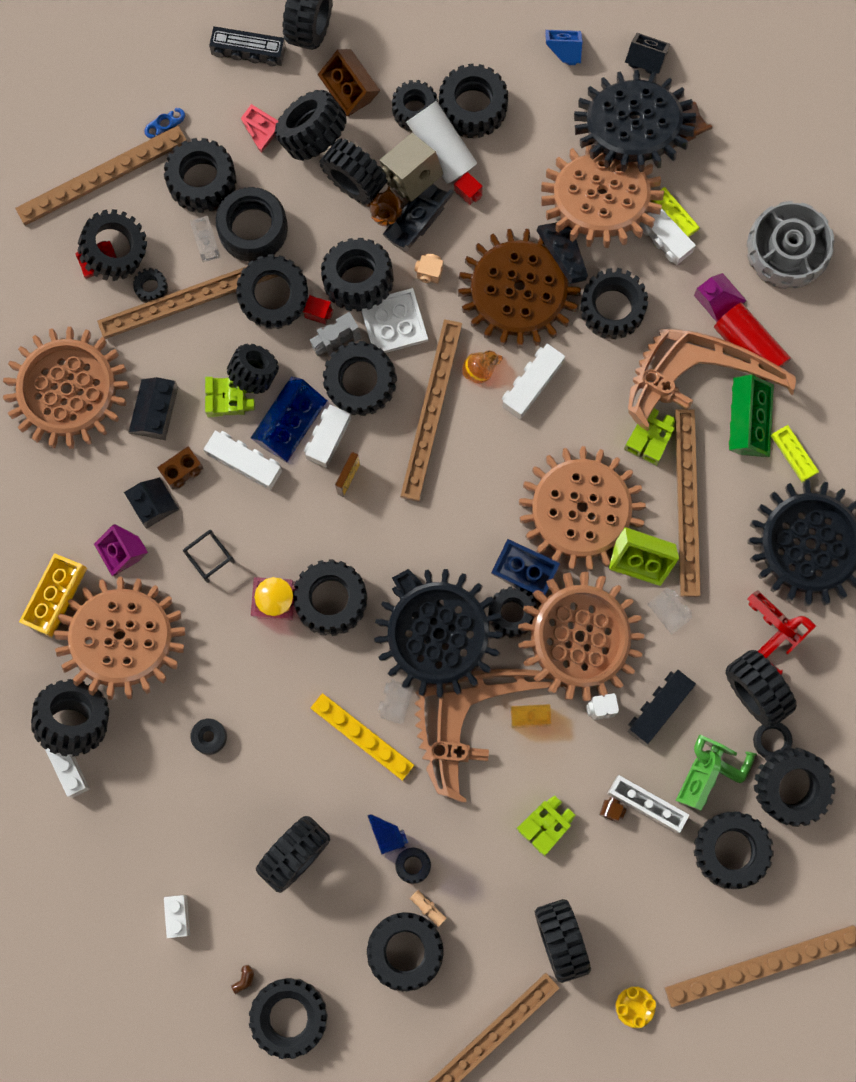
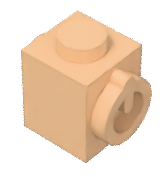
M435 254L422 255L420 261L417 260L414 271L417 272V279L424 283L433 282L439 284L443 270V260Z

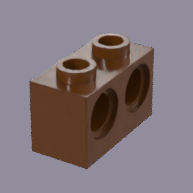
M189 446L157 467L172 490L181 488L185 485L186 480L191 477H197L201 474V470L204 469ZM187 461H194L193 466L190 468H186L185 463ZM177 471L178 476L176 478H169L171 472Z

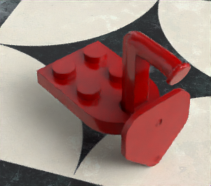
M759 590L747 598L749 606L756 612L759 610L764 615V621L770 626L773 624L778 629L758 650L765 658L786 639L793 645L786 652L788 655L816 627L805 616H798L789 620ZM801 623L808 629L803 636L796 629ZM775 667L777 671L780 673V675H782L783 670H779L777 667Z

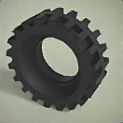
M279 979L261 989L253 1000L251 1010L249 1011V1028H251L253 1040H256L259 1045L258 1047L261 1050H265L268 1055L279 1057V1059H295L307 1054L321 1040L327 1027L328 1014L326 1012V1004L320 992L313 985L301 979ZM291 998L303 1004L307 1011L308 1020L306 1027L300 1034L287 1038L280 1036L274 1031L270 1023V1014L277 1002L282 999Z

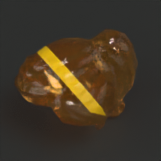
M491 350L484 353H471L464 361L462 367L463 376L477 384L484 383L491 378L495 367L503 360V356Z

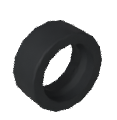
M778 723L774 727L761 725L754 733V748L763 758H766L768 755L774 756V752L766 750L761 741L763 733L768 729H776L782 733L784 737L782 751L786 747H792V734L783 723Z

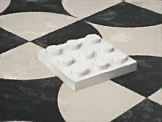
M413 288L389 294L385 300L382 299L380 305H374L370 310L365 308L361 311L370 343L376 345L379 349L381 348L385 353L428 342Z

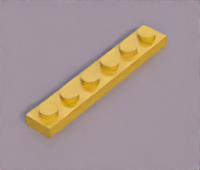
M323 693L311 706L310 709L400 780L403 781L415 766Z

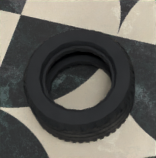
M258 187L241 188L227 195L228 197H225L219 205L215 218L218 236L226 251L232 254L233 257L248 262H254L260 256L268 257V255L276 254L284 245L288 233L285 210L279 199L274 194L272 195L271 192ZM255 209L267 213L272 219L271 227L261 238L244 240L232 231L236 217L242 212Z

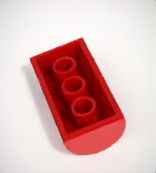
M742 302L723 315L713 327L725 341L745 348L781 368L792 359Z

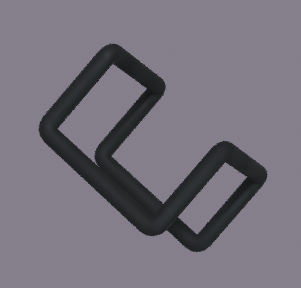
M208 530L183 549L184 554L207 583L210 582L208 577L228 562L235 563L233 557H231L212 530ZM210 534L227 556V559L205 575L188 553V550Z

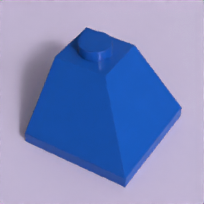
M545 29L546 45L563 63L567 65L581 63L583 43L581 31Z

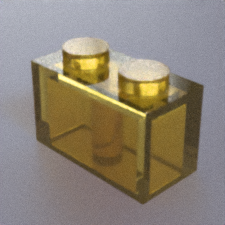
M550 704L511 706V728L551 726Z

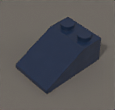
M507 539L491 574L515 588L520 587V590L523 591L525 589L529 595L534 597L533 593L536 590L546 595L549 589L546 581L554 579L560 563Z

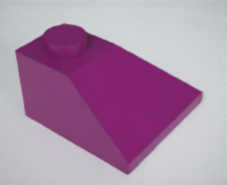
M724 273L709 278L697 287L694 294L695 298L716 322L734 306L741 302L744 304L747 301Z
M116 524L112 525L94 543L111 576H115L138 563L148 553L139 536Z

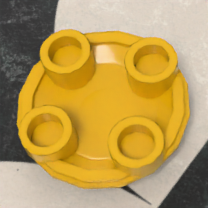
M272 577L265 579L255 591V603L259 610L266 615H281L290 609L293 600L292 588L289 583L281 578Z
M629 987L618 995L615 1003L616 1013L624 1025L631 1028H642L653 1019L656 1002L647 990L641 987Z

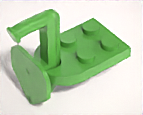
M699 735L694 746L697 758L692 764L675 801L701 811L707 803V797L711 789L715 786L718 774L721 773L737 783L744 782L757 753L746 751L745 761L741 769L738 770L721 760L723 753L736 756L737 752ZM705 744L711 747L710 750H702Z

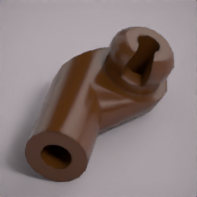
M244 965L241 968L240 981L231 985L235 995L252 985L254 970L250 965Z

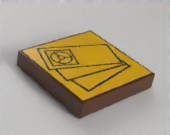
M354 452L350 454L335 483L337 494L344 497L360 466L359 455Z

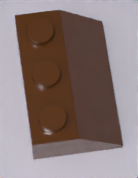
M337 49L317 74L328 91L343 108L346 116H350L370 104L380 92L376 83L351 49Z

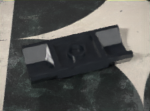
M432 184L412 202L409 201L405 205L401 216L396 219L394 224L389 225L384 231L383 236L394 246L408 252L419 236L425 234L445 209L444 206L452 197L454 191L450 189L446 192Z

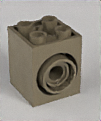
M413 132L379 160L383 169L382 172L386 174L388 180L387 185L391 189L395 188L402 198H407L410 202L444 175L436 151Z

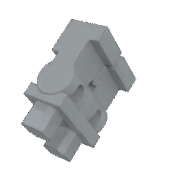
M348 312L337 318L336 324L327 325L324 329L322 327L318 329V335L310 339V342L317 356L325 352L330 356L333 351L338 350V347L342 346L346 341L352 338L355 342L360 340L361 334L357 323L351 313Z

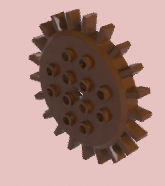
M507 229L506 238L508 242L501 244L493 233L490 235V242L493 248L489 251L480 243L476 244V251L482 256L479 261L469 256L465 258V264L474 268L473 274L459 273L460 280L471 282V288L458 289V297H472V302L462 306V312L467 313L476 309L479 315L472 319V328L484 321L489 325L485 329L484 338L488 339L493 331L497 330L502 333L500 337L501 346L506 344L508 335L517 336L516 343L518 348L523 347V336L532 335L533 342L538 346L541 342L538 332L544 329L554 339L557 332L551 324L557 320L565 327L569 325L570 320L562 315L561 312L563 309L572 312L577 311L578 305L567 301L566 298L567 295L579 296L581 288L568 287L567 278L550 251L543 247L544 242L541 237H539L538 243L529 241V229H525L523 241H514L512 229ZM516 255L517 259L513 260L511 256ZM530 258H535L536 261H535V262H531L529 259H530ZM495 270L497 273L492 275L490 271ZM509 273H514L515 276H514V277H510L508 274H509ZM532 275L534 278L529 280L527 276ZM549 277L552 281L547 282L545 279ZM517 282H522L525 288L517 290L514 285ZM488 288H493L494 291H493V292H488L487 289H488ZM511 290L513 293L508 295L506 291ZM528 292L531 296L526 297L524 294ZM548 295L550 298L545 300L543 296ZM504 308H509L510 311H509V312H504L503 309H504ZM527 310L529 314L524 315L522 311Z

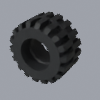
M409 80L408 84L404 82L402 87L398 86L396 88V92L393 93L392 112L396 123L399 122L401 128L405 126L406 130L410 131V127L406 122L435 101L438 102L437 94L433 92L432 86L428 87L426 82L422 84L421 80L416 82ZM411 101H420L425 105L419 111H411L405 107Z
M247 343L236 348L227 366V375H229L230 381H233V384L242 391L245 390L247 393L253 392L254 394L264 393L265 390L267 391L276 377L279 365H277V359H274L275 356L269 353V350L262 348L260 345H249Z
M511 586L508 589H501L499 593L494 595L493 599L495 602L489 606L488 616L493 614L501 615L503 605L509 602L518 603L522 608L528 605L533 606L535 609L537 604L533 600L534 597L528 594V591L525 589L524 591L520 590V587L512 588ZM524 611L523 618L518 622H508L502 617L500 621L490 624L494 627L495 631L502 632L504 637L505 635L509 636V638H513V636L521 637L522 634H526L528 631L518 629V625L523 623L532 624L534 616Z

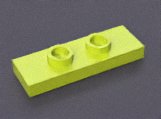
M665 187L660 190L664 191L663 200H650L652 203L662 205L663 211L688 237L699 230L700 227Z
M788 425L771 435L802 483L819 473Z

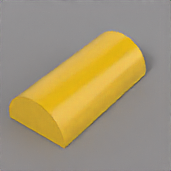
M54 553L19 623L52 638L54 631L57 630L60 624L59 615L65 614L69 606L68 601L73 598L88 568Z

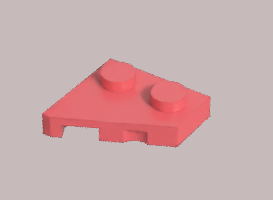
M251 104L241 117V121L262 153L275 136V126L278 120Z

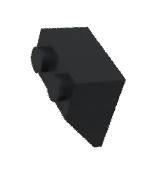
M636 33L631 41L625 63H628V66L635 69H645L649 74H652V72L659 74L671 44Z
M160 477L140 482L124 492L146 529L179 510Z

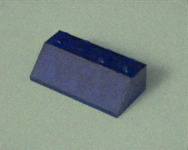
M291 376L250 438L263 449L288 462L328 400L304 379Z
M372 814L367 815L382 856L385 857L406 849L405 844L408 843L403 829L399 830L398 826Z

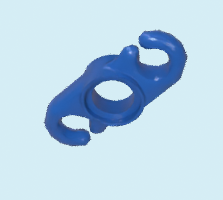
M175 108L174 111H170L168 114L159 115L155 120L146 125L145 135L152 139L155 135L149 133L150 129H156V135L158 136L162 132L164 133L176 127L185 118L184 110ZM174 111L179 112L181 116L174 118ZM167 119L170 121V124L167 127H162L160 122Z

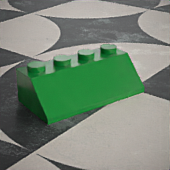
M753 374L733 378L729 451L739 455L770 457L774 384Z

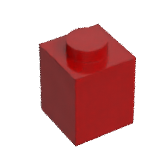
M466 172L454 183V192L468 205H471L473 202L481 199L483 186L471 174Z
M309 295L303 313L306 319L326 325L327 320H331L334 309H332L330 301Z

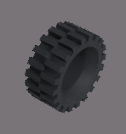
M339 138L319 161L320 167L328 175L327 178L332 180L333 184L339 187L343 193H347L350 198H354L359 203L361 201L362 204H369L387 183L386 174L382 172L383 169L377 165L376 160L371 159L370 155L362 151L361 147H356L355 143H349L348 140Z
M107 209L102 210L100 215L98 212L93 214L92 219L89 218L86 221L78 240L79 247L77 250L78 254H82L80 257L81 263L87 262L85 268L88 271L93 269V275L96 277L102 274L103 280H108L109 276L112 277V281H117L119 276L123 280L127 278L128 274L132 275L136 268L138 269L146 253L147 241H144L146 233L145 231L140 232L142 225L140 223L136 225L134 223L136 218L133 216L130 219L127 218V213L122 211L121 215L117 214L116 209H112L110 214H108ZM107 229L117 230L128 239L130 252L120 258L109 257L98 248L96 235Z
M608 268L606 274L600 271L597 273L596 278L592 276L589 284L587 283L581 299L580 311H582V319L587 320L585 325L588 329L592 326V332L596 335L598 332H601V337L605 339L607 334L611 335V339H616L617 335L624 338L627 332L630 335L634 333L636 327L639 328L648 307V293L644 292V283L639 285L640 278L637 275L632 278L630 277L632 272L627 270L626 274L621 273V268H617L616 272H612V268ZM608 291L620 292L628 298L631 304V312L619 320L607 319L599 313L596 307L597 298Z

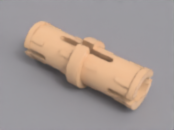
M419 890L411 896L410 900L437 927L445 921L446 917Z

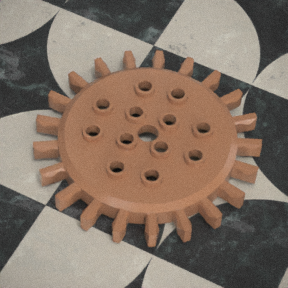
M591 145L586 146V155L581 157L574 148L570 149L569 157L572 160L570 163L557 157L556 166L561 169V172L559 173L549 168L546 170V178L556 182H542L541 192L554 193V195L541 196V206L555 205V208L546 211V219L550 220L560 216L561 220L556 223L557 232L569 226L572 228L570 241L573 242L579 233L587 235V247H591L594 237H603L604 247L609 248L610 237L618 236L622 245H626L628 238L626 232L630 230L638 238H641L643 229L638 225L640 222L651 228L654 226L655 218L647 215V212L660 215L662 205L652 203L650 200H663L664 191L650 189L661 184L660 176L650 179L646 177L653 172L652 163L645 166L644 172H640L637 167L638 162H628L626 171L622 172L621 161L614 159L607 168L604 167L606 156L604 153L599 154L593 160L590 158ZM604 189L607 193L600 194L598 190Z
M67 327L66 339L58 340L57 333L51 328L49 329L51 342L43 345L41 339L34 335L32 338L34 344L38 347L36 350L30 353L22 346L18 348L21 355L26 358L22 365L9 361L8 365L13 370L19 371L17 378H3V382L8 386H16V393L3 395V399L5 402L18 401L19 407L8 412L11 419L17 418L22 414L27 417L18 426L22 433L28 430L31 425L37 427L32 436L34 442L38 443L46 432L51 434L49 438V446L51 448L56 447L59 436H66L67 446L69 449H74V435L82 434L83 440L89 445L92 442L88 431L96 427L99 433L107 434L106 428L100 423L105 417L115 422L119 421L118 416L110 411L113 404L126 406V400L122 397H116L115 393L117 389H129V384L127 381H115L114 376L122 374L127 370L124 364L112 368L109 365L112 360L119 356L116 349L104 356L100 353L107 343L103 337L94 346L88 344L91 339V332L85 329L79 341L73 340L74 330L72 327ZM61 360L65 361L63 365H59ZM86 366H90L88 371L84 370ZM49 370L48 374L43 375V371ZM74 375L73 380H68V377ZM95 381H100L98 386H94ZM54 385H58L56 390H52ZM65 385L72 386L71 392L67 394L62 392V388ZM83 390V395L79 396L78 392ZM37 395H42L41 399L36 400ZM63 400H67L66 405H61ZM93 406V409L88 411L87 407ZM46 410H51L49 415H45ZM76 415V420L72 421L71 417Z
M586 446L581 447L579 451L580 459L571 460L569 450L564 448L562 451L564 462L559 465L556 464L551 455L546 456V462L551 470L544 473L535 466L532 472L541 481L538 485L527 481L523 484V488L535 493L533 499H519L520 506L532 507V514L521 516L519 519L520 523L534 522L536 529L526 534V539L531 540L540 535L544 542L538 546L536 552L541 554L550 546L556 551L552 556V560L559 562L562 554L569 556L568 567L571 571L576 566V558H585L587 571H592L594 565L592 557L596 556L601 557L602 563L606 567L610 566V558L606 552L614 549L615 542L625 527L628 528L629 525L635 527H643L644 525L643 520L631 517L633 510L641 511L646 507L645 503H632L631 495L641 492V485L627 488L625 481L633 475V471L628 470L619 476L614 471L620 462L618 457L612 460L609 467L602 464L601 460L604 457V450L602 449L597 452L595 461L586 459ZM578 475L579 480H573L572 476ZM597 477L598 482H592L591 478ZM553 491H556L559 495L557 497H553L551 493ZM575 493L578 498L572 499L570 495ZM590 496H596L597 500L591 501ZM609 498H615L616 502L610 503ZM585 503L588 506V510L580 512L577 509V505ZM555 510L557 514L555 516L550 515V511ZM574 512L576 516L571 518L569 513ZM593 514L595 519L590 520L588 515ZM612 516L614 518V521L609 522L607 520V517ZM569 530L574 532V535L571 537L567 535ZM587 533H592V534H593V538H591V539L587 538V537H586V534H587Z
M581 572L580 585L574 586L571 573L563 574L564 589L560 590L555 580L550 579L546 582L552 595L547 598L543 592L539 590L534 591V597L541 602L538 610L533 606H524L523 611L534 616L533 623L519 624L518 629L531 631V641H523L518 646L523 649L532 647L535 656L528 658L523 663L525 666H531L537 662L540 664L542 670L534 677L536 682L543 680L547 675L553 678L548 692L555 693L560 683L567 685L565 699L572 700L575 687H581L583 701H590V686H596L599 695L604 697L608 694L604 682L609 679L616 688L624 686L616 675L620 669L626 674H634L635 670L627 665L625 661L628 656L633 658L642 657L641 652L630 648L631 640L644 639V634L631 633L630 624L640 621L641 616L627 617L624 610L630 607L634 601L628 599L624 600L621 604L618 603L615 597L622 588L620 585L611 588L609 593L602 590L606 581L605 576H599L595 587L588 586L589 572ZM571 603L575 604L574 610L570 608ZM590 606L594 609L593 613L589 612ZM550 619L554 620V626L549 624ZM569 622H571V623L573 624V628H572V629H569V628H568V623H569ZM587 625L591 627L590 632L586 630ZM606 628L609 629V635H606L604 632ZM577 631H581L584 634L582 642H578L575 638ZM548 638H550V639L552 640V644H551V645H548V644H547V639H548ZM567 641L571 644L569 649L565 646ZM585 644H587V645L589 646V650H588V651H585V650H584V645H585ZM603 647L607 649L606 654L602 653ZM564 661L568 662V666L566 668L563 666ZM583 663L586 665L585 671H583L581 668V665Z
M118 577L117 589L109 591L106 582L103 579L99 580V588L102 593L95 596L91 594L88 588L84 587L82 589L83 595L87 601L83 605H80L73 599L68 601L69 607L76 611L74 617L60 614L58 617L61 623L70 625L69 631H54L55 639L68 640L69 644L55 649L57 657L68 654L72 656L71 660L61 665L64 673L75 667L80 670L73 678V683L76 686L81 684L86 677L91 679L92 683L89 686L90 695H94L99 685L102 684L108 686L106 691L108 700L113 699L115 687H125L127 699H132L133 690L131 686L138 683L142 685V689L148 694L150 693L148 678L154 675L163 684L166 682L165 674L159 670L163 664L177 669L178 663L176 660L168 657L169 652L184 653V645L173 643L172 637L185 636V627H170V623L181 619L180 610L166 615L164 610L172 604V598L168 596L160 603H157L154 598L158 595V586L154 585L146 595L140 592L142 582L138 578L134 583L133 590L124 589L123 577ZM110 605H115V606H116V607L113 608V609H110V608H109ZM134 605V609L130 610L128 608L129 606ZM88 622H94L92 626L87 625ZM110 622L114 623L112 627L107 626V624ZM132 623L134 625L133 627L129 628L127 627V624ZM148 624L154 625L152 628L146 627ZM119 631L125 633V637L120 640L114 637ZM87 640H92L91 644H86L85 642ZM108 640L112 641L110 645L105 644V642ZM127 641L132 642L129 646L125 645ZM146 642H151L152 645H151V646H145V643H146ZM107 658L111 660L109 663L103 662ZM129 659L130 663L125 664L123 663L124 660Z

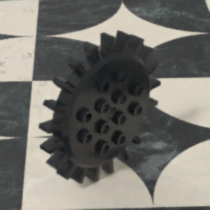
M635 70L633 80L625 81L620 71L617 72V83L612 85L603 77L601 78V87L603 88L601 92L591 86L588 87V96L593 98L592 101L583 98L578 100L579 108L588 110V112H574V121L587 122L575 125V135L588 133L587 136L580 138V147L584 148L594 144L595 147L590 150V158L593 160L599 154L604 153L606 155L604 167L607 168L614 159L621 161L622 172L626 171L628 162H638L637 167L639 171L644 172L645 161L651 159L657 168H661L662 160L660 156L664 153L673 161L676 160L677 152L672 148L674 145L684 150L688 148V140L680 137V135L694 136L695 127L683 125V123H696V113H683L692 109V99L679 102L678 100L684 97L685 89L681 87L673 93L670 92L672 79L668 78L662 85L656 83V72H652L649 80L645 81L640 80L639 70ZM632 115H637V116H639L638 119H637V118L632 119V118H630V117H631Z
M810 480L804 481L802 486L804 494L799 495L796 494L793 485L789 483L785 486L786 493L789 496L785 501L775 491L770 494L771 500L777 506L773 511L763 504L758 507L757 510L765 515L767 520L765 523L758 520H752L750 523L752 528L762 531L761 538L751 537L747 540L749 545H761L762 553L753 555L750 561H765L768 568L759 573V579L766 578L772 573L777 578V581L772 585L770 591L776 592L782 584L790 588L786 600L788 602H791L795 598L796 592L800 591L805 592V606H810L813 601V593H820L821 601L825 606L830 604L828 591L835 589L837 595L843 600L848 595L842 583L848 581L852 587L856 588V578L853 576L856 570V518L852 513L856 509V501H853L848 507L842 504L840 501L846 491L843 488L836 493L835 498L827 496L828 482L825 481L820 487L819 494L811 493ZM802 513L804 515V519H800L798 517V514ZM825 519H829L831 525H827ZM783 523L788 524L789 529H784ZM814 529L815 535H811L809 530ZM836 535H841L842 540H837ZM794 539H798L800 544H794ZM806 540H814L816 547L809 549L806 546ZM825 545L826 551L821 550L820 546ZM778 549H782L784 555H780ZM805 555H809L811 560L807 561ZM833 560L838 564L836 567L831 564ZM789 565H793L795 571H791ZM816 571H820L822 576L818 577Z
M429 569L425 570L426 584L417 586L416 580L410 575L407 577V580L412 590L405 595L401 589L394 586L392 590L400 598V601L396 606L384 601L381 604L385 610L391 611L392 614L390 620L382 618L375 620V623L380 627H388V635L378 636L374 638V642L377 644L389 643L390 651L382 653L378 658L382 662L394 657L397 665L390 669L388 675L394 677L401 670H404L408 675L402 683L403 688L408 689L414 679L421 681L419 688L420 696H425L428 684L437 685V697L443 698L445 693L444 684L450 683L453 684L454 692L457 695H461L462 688L459 680L467 677L470 684L475 687L478 686V681L472 672L477 667H480L489 674L492 671L489 665L482 662L485 654H490L493 657L500 656V652L497 649L489 648L488 645L490 639H502L504 634L499 631L490 632L489 624L500 621L502 617L500 614L486 615L484 609L491 606L495 601L493 597H488L484 601L478 602L475 597L483 588L480 583L474 585L470 592L463 589L467 581V575L464 573L459 576L456 585L448 583L450 577L448 569L443 570L441 582H433L432 573ZM440 600L444 601V605L442 607L437 606V603ZM457 607H462L461 613L455 612ZM415 612L419 613L418 619H413ZM437 619V624L431 625V620ZM451 625L456 627L453 632L449 631V626ZM443 629L445 632L444 637L436 639L434 637L435 630ZM407 631H412L413 635L407 637L406 633ZM469 631L474 632L472 638L467 637ZM426 637L431 638V642L429 644L424 643V639ZM445 643L449 644V648L447 650L442 649V646ZM467 650V655L461 656V651ZM423 655L424 661L418 662V656ZM437 662H442L443 664L440 669L436 668Z

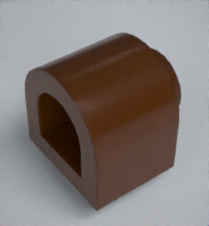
M609 797V800H604L599 815L618 822L619 818H624L627 808L620 805L621 801Z

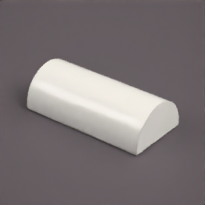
M437 101L406 122L417 137L436 151L444 174L442 177L447 184L477 164Z

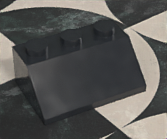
M159 377L141 379L128 433L166 441L178 391L176 381Z

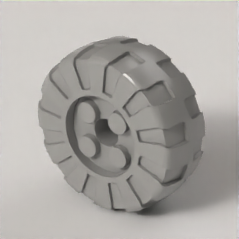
M786 201L781 202L775 207L767 208L755 220L748 235L747 257L751 267H754L757 275L763 281H768L778 288L786 289L793 287L796 289L808 285L825 271L833 255L835 240L833 230L828 225L829 221L821 212H817L813 209V206L805 203L800 204Z

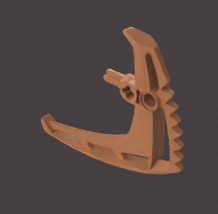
M659 330L660 336L653 337L654 344H648L649 351L643 352L645 359L639 361L641 367L635 369V373L638 376L633 378V382L636 385L630 389L628 413L639 426L648 431L649 423L647 419L659 401L663 403L675 402L686 410L689 409L693 400L680 393L679 388L675 386L674 382L685 371L699 363L728 367L753 374L788 388L791 395L794 394L796 377L767 359L717 337L693 331ZM667 338L675 340L674 345L664 355L654 370H647L662 343ZM688 342L693 343V344H697V345H701V346H704V347H707V348H711V349H714L715 351L710 350V349H706V348H703V347H699V346H696V345H692V344H689ZM723 353L729 354V355L734 356V357H737V358H739V359H736V358H733V357L724 355ZM642 388L643 390L639 396L636 406L633 407L636 394L638 390Z
M492 669L490 674L483 670L473 671L472 674L479 684L477 687L462 689L461 695H457L454 691L444 693L443 698H440L437 742L432 747L428 745L424 703L426 696L437 695V685L429 684L424 697L419 695V690L415 692L420 697L415 702V705L421 709L414 714L421 720L415 725L422 730L417 735V738L423 740L419 749L427 751L422 759L430 761L426 771L439 795L466 803V798L459 793L458 763L468 762V760L488 761L489 749L470 748V745L460 743L462 724L470 706L499 695L549 688L552 682L525 681L524 677L534 678L540 670ZM547 675V676L544 678V679H552V680H553V678L550 677L549 675ZM465 677L459 680V683L469 682V680ZM513 677L517 682L486 685L483 679ZM450 683V684H444V689H445V686L453 685V684H452V683ZM560 683L559 687H563L566 690L567 685ZM435 747H443L445 754L437 756L434 753ZM457 748H461V752L465 753V755H461V758H458L457 754L453 752L457 751ZM434 760L439 761L443 789H439L432 765Z

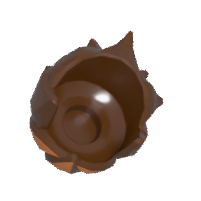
M388 186L387 190L383 193H378L373 201L367 204V207H370L371 218L378 222V225L388 226L394 224L396 219L401 216L403 201Z

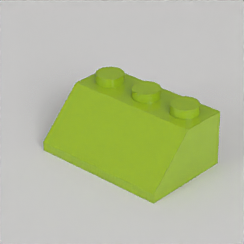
M625 527L615 542L609 569L661 586L679 560L676 544Z

